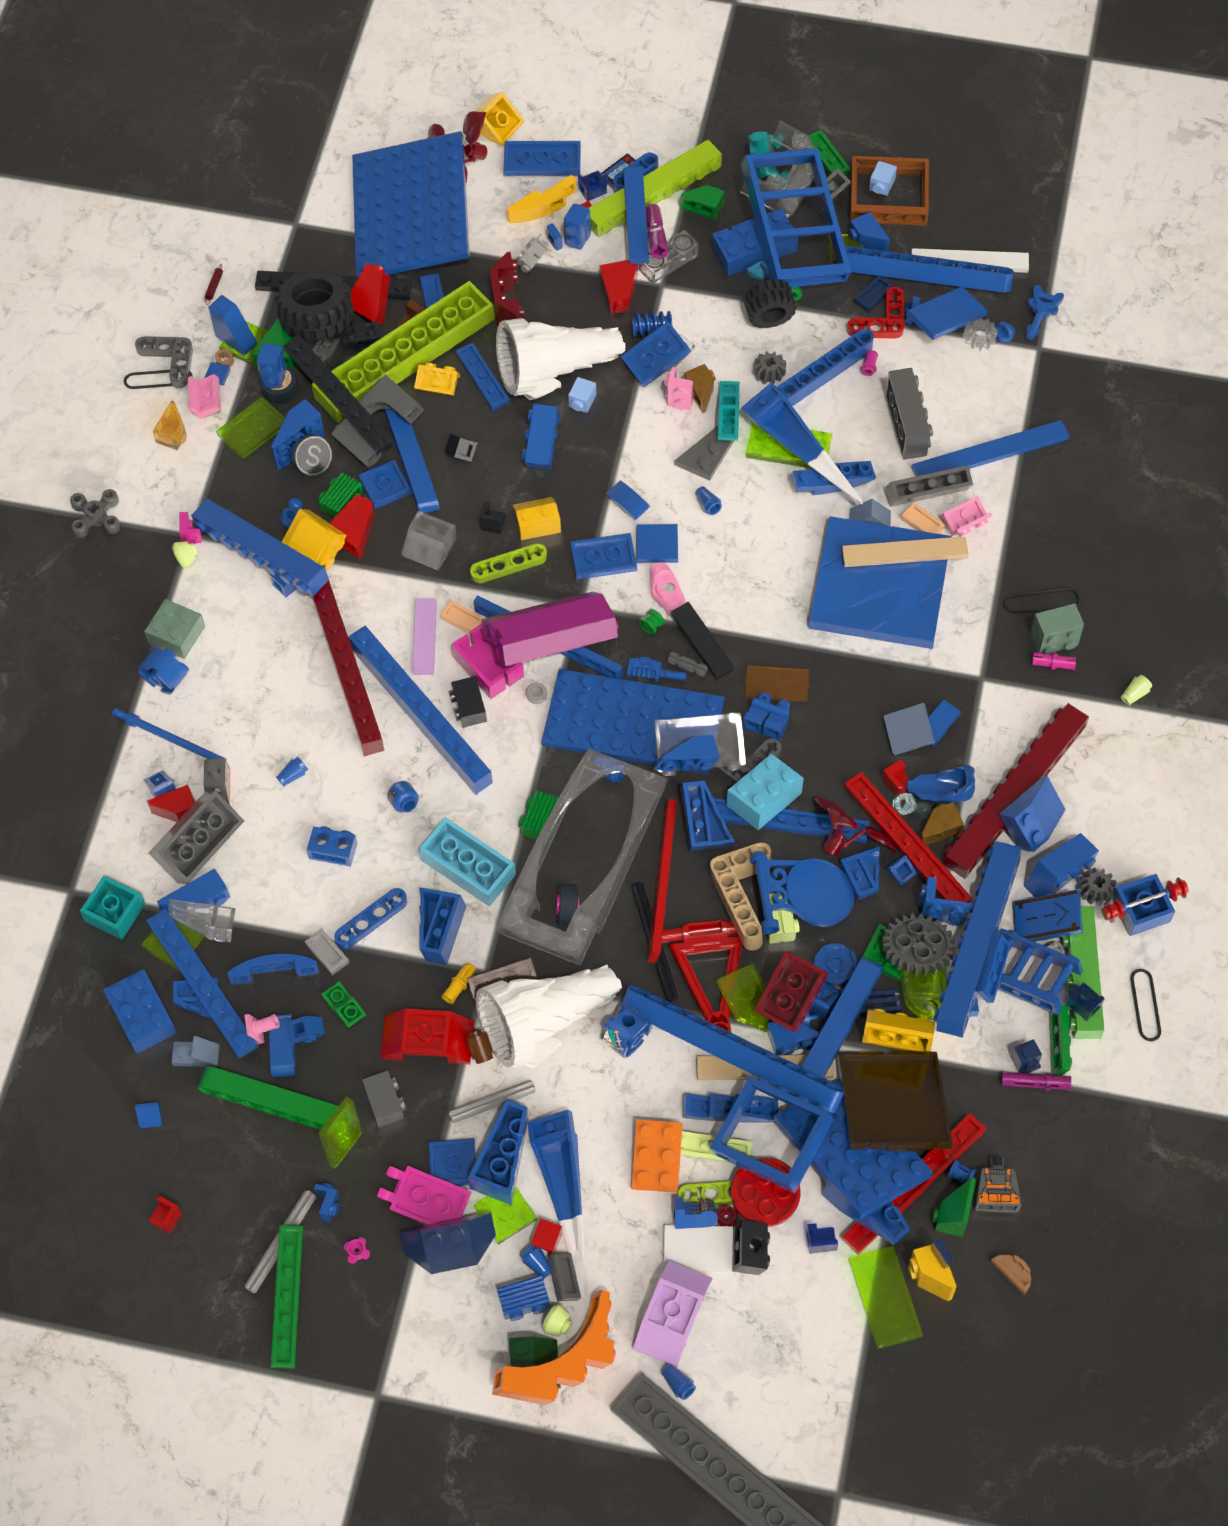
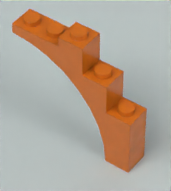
M601 1290L591 1296L589 1312L582 1330L574 1342L559 1357L540 1366L523 1368L503 1366L495 1370L492 1395L547 1405L554 1402L558 1396L559 1387L557 1384L575 1387L584 1383L587 1376V1367L585 1365L601 1369L612 1365L616 1355L614 1340L606 1339L609 1332V1324L607 1323L608 1313L611 1310L610 1292Z

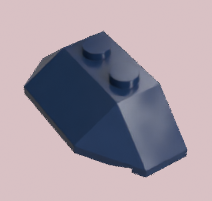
M488 1212L400 1231L404 1254L432 1275L478 1265L495 1238L496 1231L492 1213Z

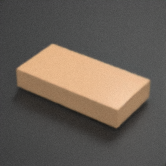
M914 502L900 517L901 520L918 531L940 534L946 526Z
M452 600L440 614L441 620L469 635L471 630L482 624L481 619H484L479 614Z

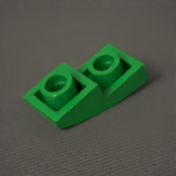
M340 981L321 994L328 1006L347 1028H350L366 1016V1013L354 997L350 996Z

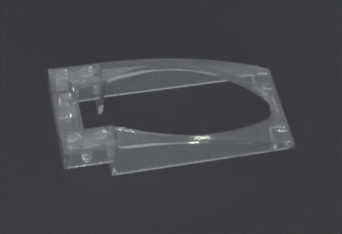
M588 749L558 798L527 858L496 925L499 934L581 965L595 932L600 934L665 789L668 778ZM616 772L628 775L634 786L631 821L622 849L605 879L576 909L566 932L530 918L534 908L540 910L536 893L538 871L567 807L584 790L602 777Z

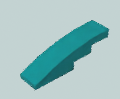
M720 381L718 440L738 441L740 382Z

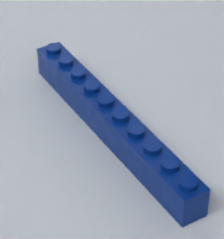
M366 625L348 636L355 655L473 793L477 795L493 783L491 770Z
M996 841L994 848L989 849L987 856L989 863L988 866L983 867L981 874L983 881L982 884L978 883L975 896L978 897L976 901L972 900L969 912L972 915L971 918H966L964 924V931L966 933L965 936H960L958 942V949L960 951L959 954H954L952 960V967L954 969L953 972H948L946 978V985L948 987L947 990H942L940 996V1003L942 1005L940 1009L936 1008L933 1021L937 1022L936 1031L961 1038L964 1036L977 996L976 989L993 933L998 932L1021 861L1022 847Z

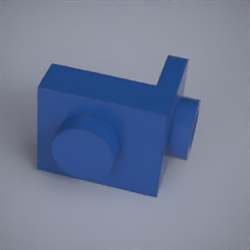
M322 1183V1185L315 1184L314 1190L316 1195L325 1197L319 1211L322 1221L330 1223L332 1216H336L339 1210L338 1191L334 1186L327 1183Z

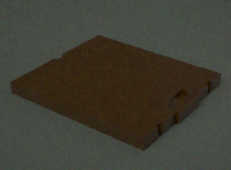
M838 1052L837 1059L841 1087L845 1090L843 1102L850 1150L871 1148V1150L893 1152L931 1149L932 1147H936V1149H952L953 1141L937 1052H891V1055H885V1052Z

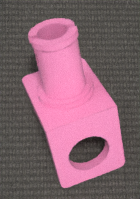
M250 1014L245 1015L247 1035L252 1037L258 1045L265 1042L264 1032L280 1027L279 1019L275 1014L260 1020Z

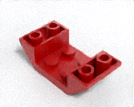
M403 1009L386 1015L384 1020L380 1059L403 1061L404 1054L447 1057L450 1064L471 1065V1054L466 1038L469 1037V1032L474 1031L475 1022L451 1011Z

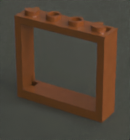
M852 156L850 220L871 212L879 224L927 226L929 214V159ZM881 161L897 166L896 175H921V207L858 205L857 173L873 174L878 162Z

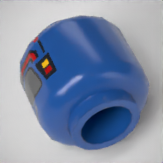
M407 781L394 783L387 793L389 802L400 813L411 812L416 808L419 801V795L411 783Z

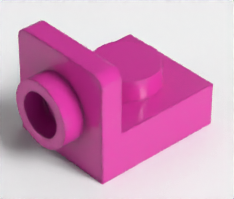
M179 512L181 542L187 541L188 544L193 543V545L202 543L200 529H194L193 520H189L188 512Z

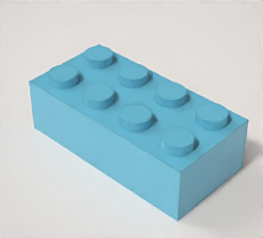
M446 817L419 848L420 860L489 907L516 875L514 862Z

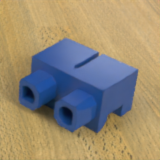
M761 692L757 699H753L749 711L746 712L743 718V728L760 735L763 730V736L781 742L789 721L790 702L781 699L777 706L770 704L772 696Z

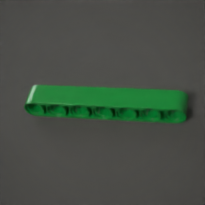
M211 1066L205 1067L197 1089L205 1094L341 1136L344 1135L352 1114L346 1108Z

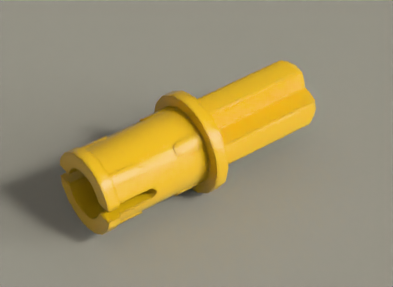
M464 964L457 976L452 977L451 984L444 994L441 995L444 1001L454 1004L462 990L467 988V978L472 977L476 972V968L472 964Z

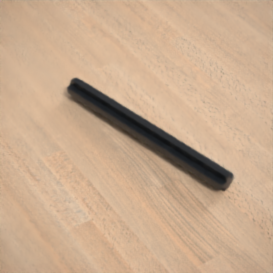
M637 882L632 884V891L649 943L652 911L643 883ZM661 943V952L655 965L666 1001L673 1002L678 1000V994Z

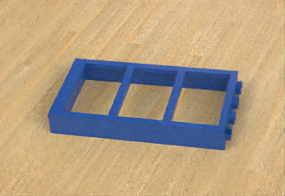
M806 148L798 151H770L762 154L751 153L750 155H745L741 168L770 280H784L791 287L846 282L852 271L819 149ZM811 163L817 187L761 192L755 168ZM820 196L827 222L826 226L771 231L763 200ZM830 234L838 264L781 269L773 238Z

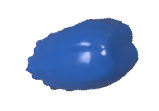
M962 765L955 769L940 771L937 774H920L914 780L908 781L906 788L910 794L916 795L921 800L939 803L965 802L973 797L975 791V769L970 765Z

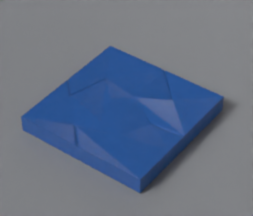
M829 516L809 629L933 649L948 559L844 567L842 546L951 538L952 536Z

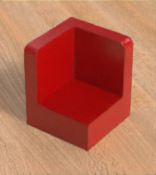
M901 759L883 770L882 781L897 799L908 792L906 786L908 785L907 782L910 781L905 775L906 765Z
M158 1196L156 1201L159 1205L148 1221L150 1224L170 1234L182 1213L176 1204Z
M540 1218L531 1245L548 1251V1256L555 1254L563 1234L562 1226Z

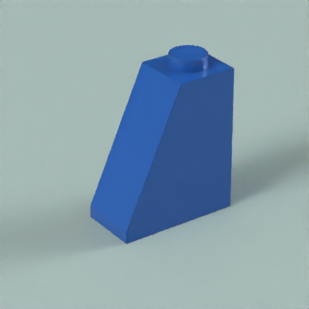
M221 295L208 307L215 336L245 356L257 344V340L237 305Z

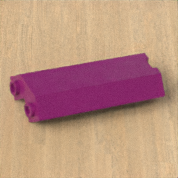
M594 591L481 619L484 639L494 643L496 662L503 666L525 662L618 637V622L603 594Z

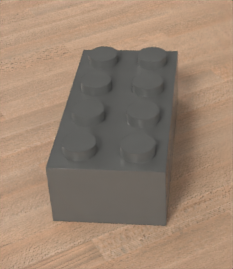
M912 367L888 371L885 393L903 460L927 456L928 448H931L930 436H933L932 425L927 422V408H923L922 404L924 402L923 393L918 390V376L914 375Z
M216 790L205 791L148 854L177 883L188 884L240 827L244 820Z

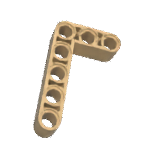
M756 843L717 856L710 863L711 878L743 946L752 951L759 949L763 944L762 928L739 880L757 874L755 865L750 863L752 853L764 852L767 859L772 860L770 846L766 843Z

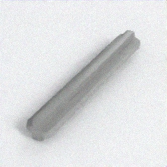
M529 1080L452 1109L448 1112L452 1123H456L504 1105L506 1099L514 1101L535 1093L534 1083Z

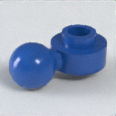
M291 498L288 501L287 508L281 513L280 521L285 527L289 528L299 509H303L304 505L301 499Z

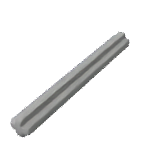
M305 1190L283 1225L299 1226L316 1199L315 1194ZM279 1232L245 1284V1288L251 1293L257 1292L277 1260Z

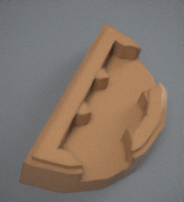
M1001 1254L991 1259L990 1262L1025 1295L1031 1284L1030 1268L1026 1262L1016 1255Z

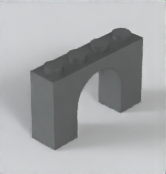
M386 374L377 380L375 386L362 397L360 402L370 415L380 409H391L397 412L410 425L424 411L411 396ZM346 418L337 424L331 433L369 469L383 456L382 453L377 454Z

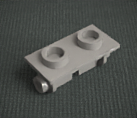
M541 233L536 239L532 237L526 245L528 250L526 252L522 250L516 257L518 261L516 265H520L521 270L525 273L530 272L538 262L533 255L540 259L548 250V243L539 239L542 235Z

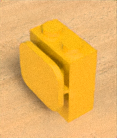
M299 509L282 543L318 564L324 565L325 569L328 570L334 564V558L343 547L344 539L347 535L312 511Z

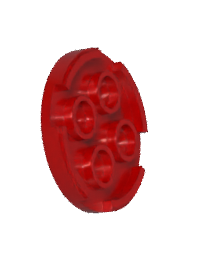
M775 1158L756 1159L786 1174L791 1170L790 1166ZM741 1167L733 1178L731 1185L732 1203L737 1213L744 1220L767 1223L768 1227H774L790 1219L800 1202V1184L794 1193Z

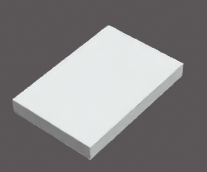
M665 1225L664 1269L670 1260L702 1274L734 1275V1272H732L733 1227L712 1226L675 1229V1225Z

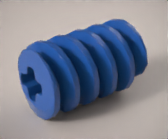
M662 311L659 312L658 317L655 312H652L650 317L647 312H644L642 318L636 312L635 318L632 317L633 337L636 338L638 332L641 337H644L645 332L650 335L667 321L673 326L671 311H667L666 317Z

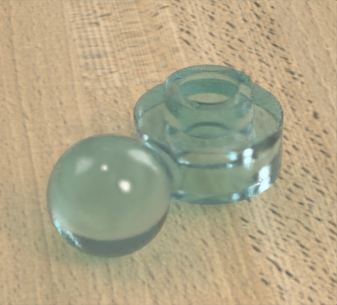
M899 793L893 799V808L899 814L907 815L914 811L919 818H927L932 812L931 805L928 802L921 801L916 803L911 794ZM904 799L906 801V805L904 807H901L900 802Z

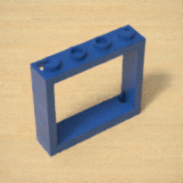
M749 1076L710 1149L717 1157L795 1193L834 1119L830 1115L829 1109L821 1104L814 1106L809 1103L810 1101L801 1095H797V1097L792 1096L787 1089L781 1086L775 1088L770 1086V1083L761 1077L755 1079ZM756 1090L818 1118L788 1174L726 1146Z

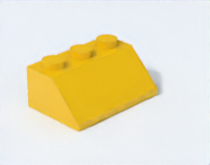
M881 1009L868 1010L862 1043L910 1052H930L934 1038L935 1022L925 1017H908L903 1013L890 1014Z

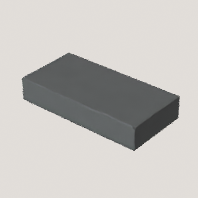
M558 1253L549 1255L548 1261L557 1301H578L581 1299L572 1254Z

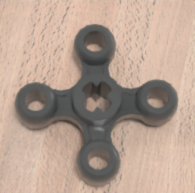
M113 489L105 490L100 501L92 500L88 502L81 493H75L70 497L72 508L75 511L84 512V517L75 520L71 526L72 532L77 538L86 537L91 526L98 527L103 525L105 531L109 534L119 532L121 527L119 519L106 514L109 508L117 506L119 502L117 492Z

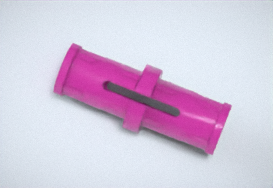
M1033 652V666L1051 667L1052 670H1055V668L1075 670L1076 657L1059 656L1057 653L1051 655Z

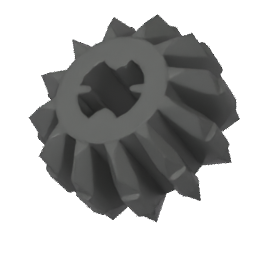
M766 350L765 355L759 353L758 359H755L753 373L757 376L758 381L763 380L764 384L767 382L774 384L775 380L781 382L782 377L786 375V360H783L782 354L776 356L775 351L769 354Z
M1094 867L1091 872H1084V877L1079 880L1081 885L1079 886V892L1084 893L1083 900L1091 899V905L1097 901L1101 906L1104 901H1111V896L1114 894L1116 880H1111L1112 873L1104 874V868L1098 872Z

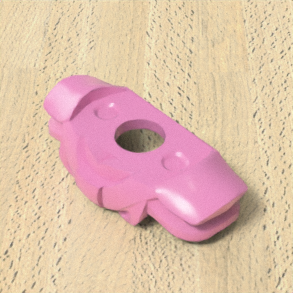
M659 562L651 567V595L658 602L659 606H664L667 614L672 616L671 611L683 605L686 601L671 569L666 563ZM669 583L675 587V590L667 592L663 586Z

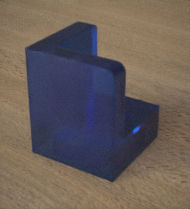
M817 1223L807 1224L806 1235L809 1254L837 1251L838 1240L835 1237L833 1227L817 1229Z

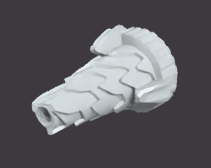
M520 318L501 321L496 333L497 362L504 387L511 395H523L528 400L538 399L557 388H561V382L554 377L571 373L576 369L591 368L592 364L612 361L625 351V343L620 331H618V327L602 329L601 327L574 329V327L550 326L540 322L528 323L525 319Z
M608 965L592 971L585 969L569 976L541 980L517 979L510 981L509 984L501 980L478 989L475 1000L481 1029L483 1032L487 1031L494 1051L493 1054L499 1062L508 1068H514L519 1065L533 1068L550 1056L558 1047L562 1046L560 1039L552 1037L556 1032L567 1028L576 1020L589 1016V1011L610 1003L616 997L615 993L619 992L622 986L620 979L616 977L612 969L608 968Z

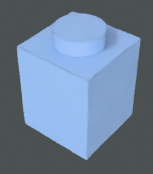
M879 161L871 176L869 190L887 196L895 181L897 166Z
M577 377L568 395L569 407L576 411L588 413L596 397V383Z

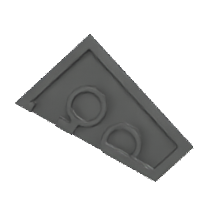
M717 426L674 460V465L710 481L734 441L718 440Z

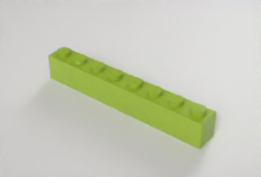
M706 140L643 176L645 207L649 204L657 205L660 201L671 197L679 190L687 188L691 183L701 180L712 171L718 170L721 167L722 153L709 140ZM625 188L589 207L591 230L597 237L609 233L613 228L623 225L627 221Z

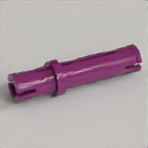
M1002 1071L1001 1079L1002 1086L1045 1088V1091H1050V1089L1071 1091L1072 1083L1071 1076L1051 1075V1073L1047 1072L1046 1074Z

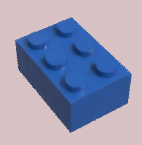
M144 969L104 989L105 995L136 1054L177 1034Z

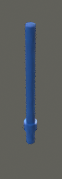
M118 708L113 710L112 715L126 721L127 725L137 726L206 759L224 758L148 723L132 712L129 714Z

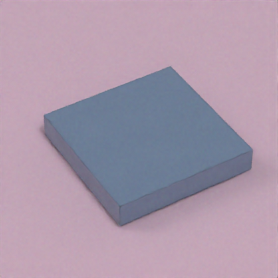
M924 703L884 715L894 756L935 743Z

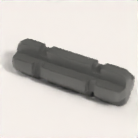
M674 651L669 654L668 663L678 664V667L692 673L695 671L697 675L702 677L706 675L707 665L703 663L698 664V661L684 655L679 656L680 654Z

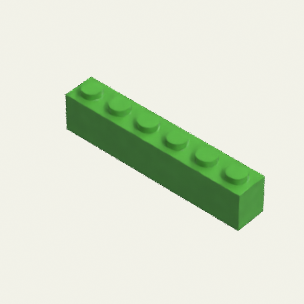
M1081 906L1083 933L1063 937V948H1067V955L1076 956L1081 961L1083 969L1081 975L1071 971L1066 980V988L1070 989L1071 997H1068V1010H1072L1069 1028L1070 1031L1074 1032V1039H1101L1105 1030L1094 906Z

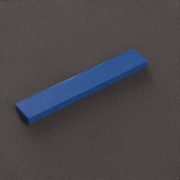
M624 167L630 264L649 263L643 167Z

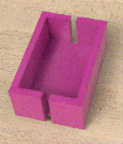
M482 624L470 631L471 647L467 634L451 644L455 660L470 677L476 676L478 686L490 699L506 689V684L510 687L524 677L522 662L509 666H503L496 662L494 643L484 639Z

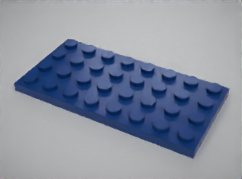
M559 669L542 738V746L656 765L662 756L693 736L713 735L716 742L725 697ZM692 769V770H689L690 772H696V773H702V774H708V775L710 774V769H708V770H702V769Z

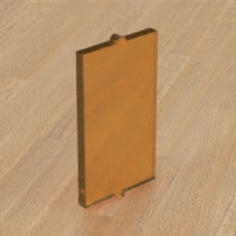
M747 666L746 679H744V684H746L745 698L757 699L761 692L772 696V700L783 699L786 701L807 702L808 689L810 688V683H808L809 670Z

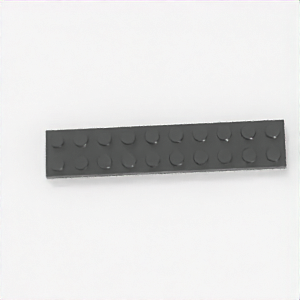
M643 1373L638 1376L611 1408V1412L745 1526H824Z

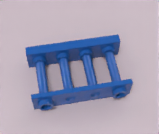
M1001 928L999 933L1008 940L1011 947L1023 952L1010 974H1002L998 990L1058 1015L1062 1008L1058 993L1071 971L1079 975L1083 973L1081 961L1074 955H1065L1024 938L1013 930L1007 931ZM1031 955L1043 959L1030 982L1025 983L1018 980ZM1051 963L1062 967L1063 969L1050 990L1044 991L1038 988Z

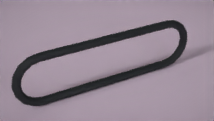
M170 370L129 373L124 378V385L129 389L172 386L171 383L130 386L127 384V379L133 375L170 373Z
M1136 969L1131 974V985L1139 1033L1144 1040L1152 1042L1161 1036L1153 977L1145 969ZM1138 972L1146 973L1150 979L1158 1034L1154 1038H1148L1142 1032L1134 976Z

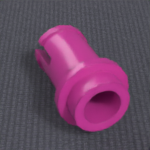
M868 350L865 354V361L861 365V370L864 375L872 376L877 370L876 361L878 353L874 350Z

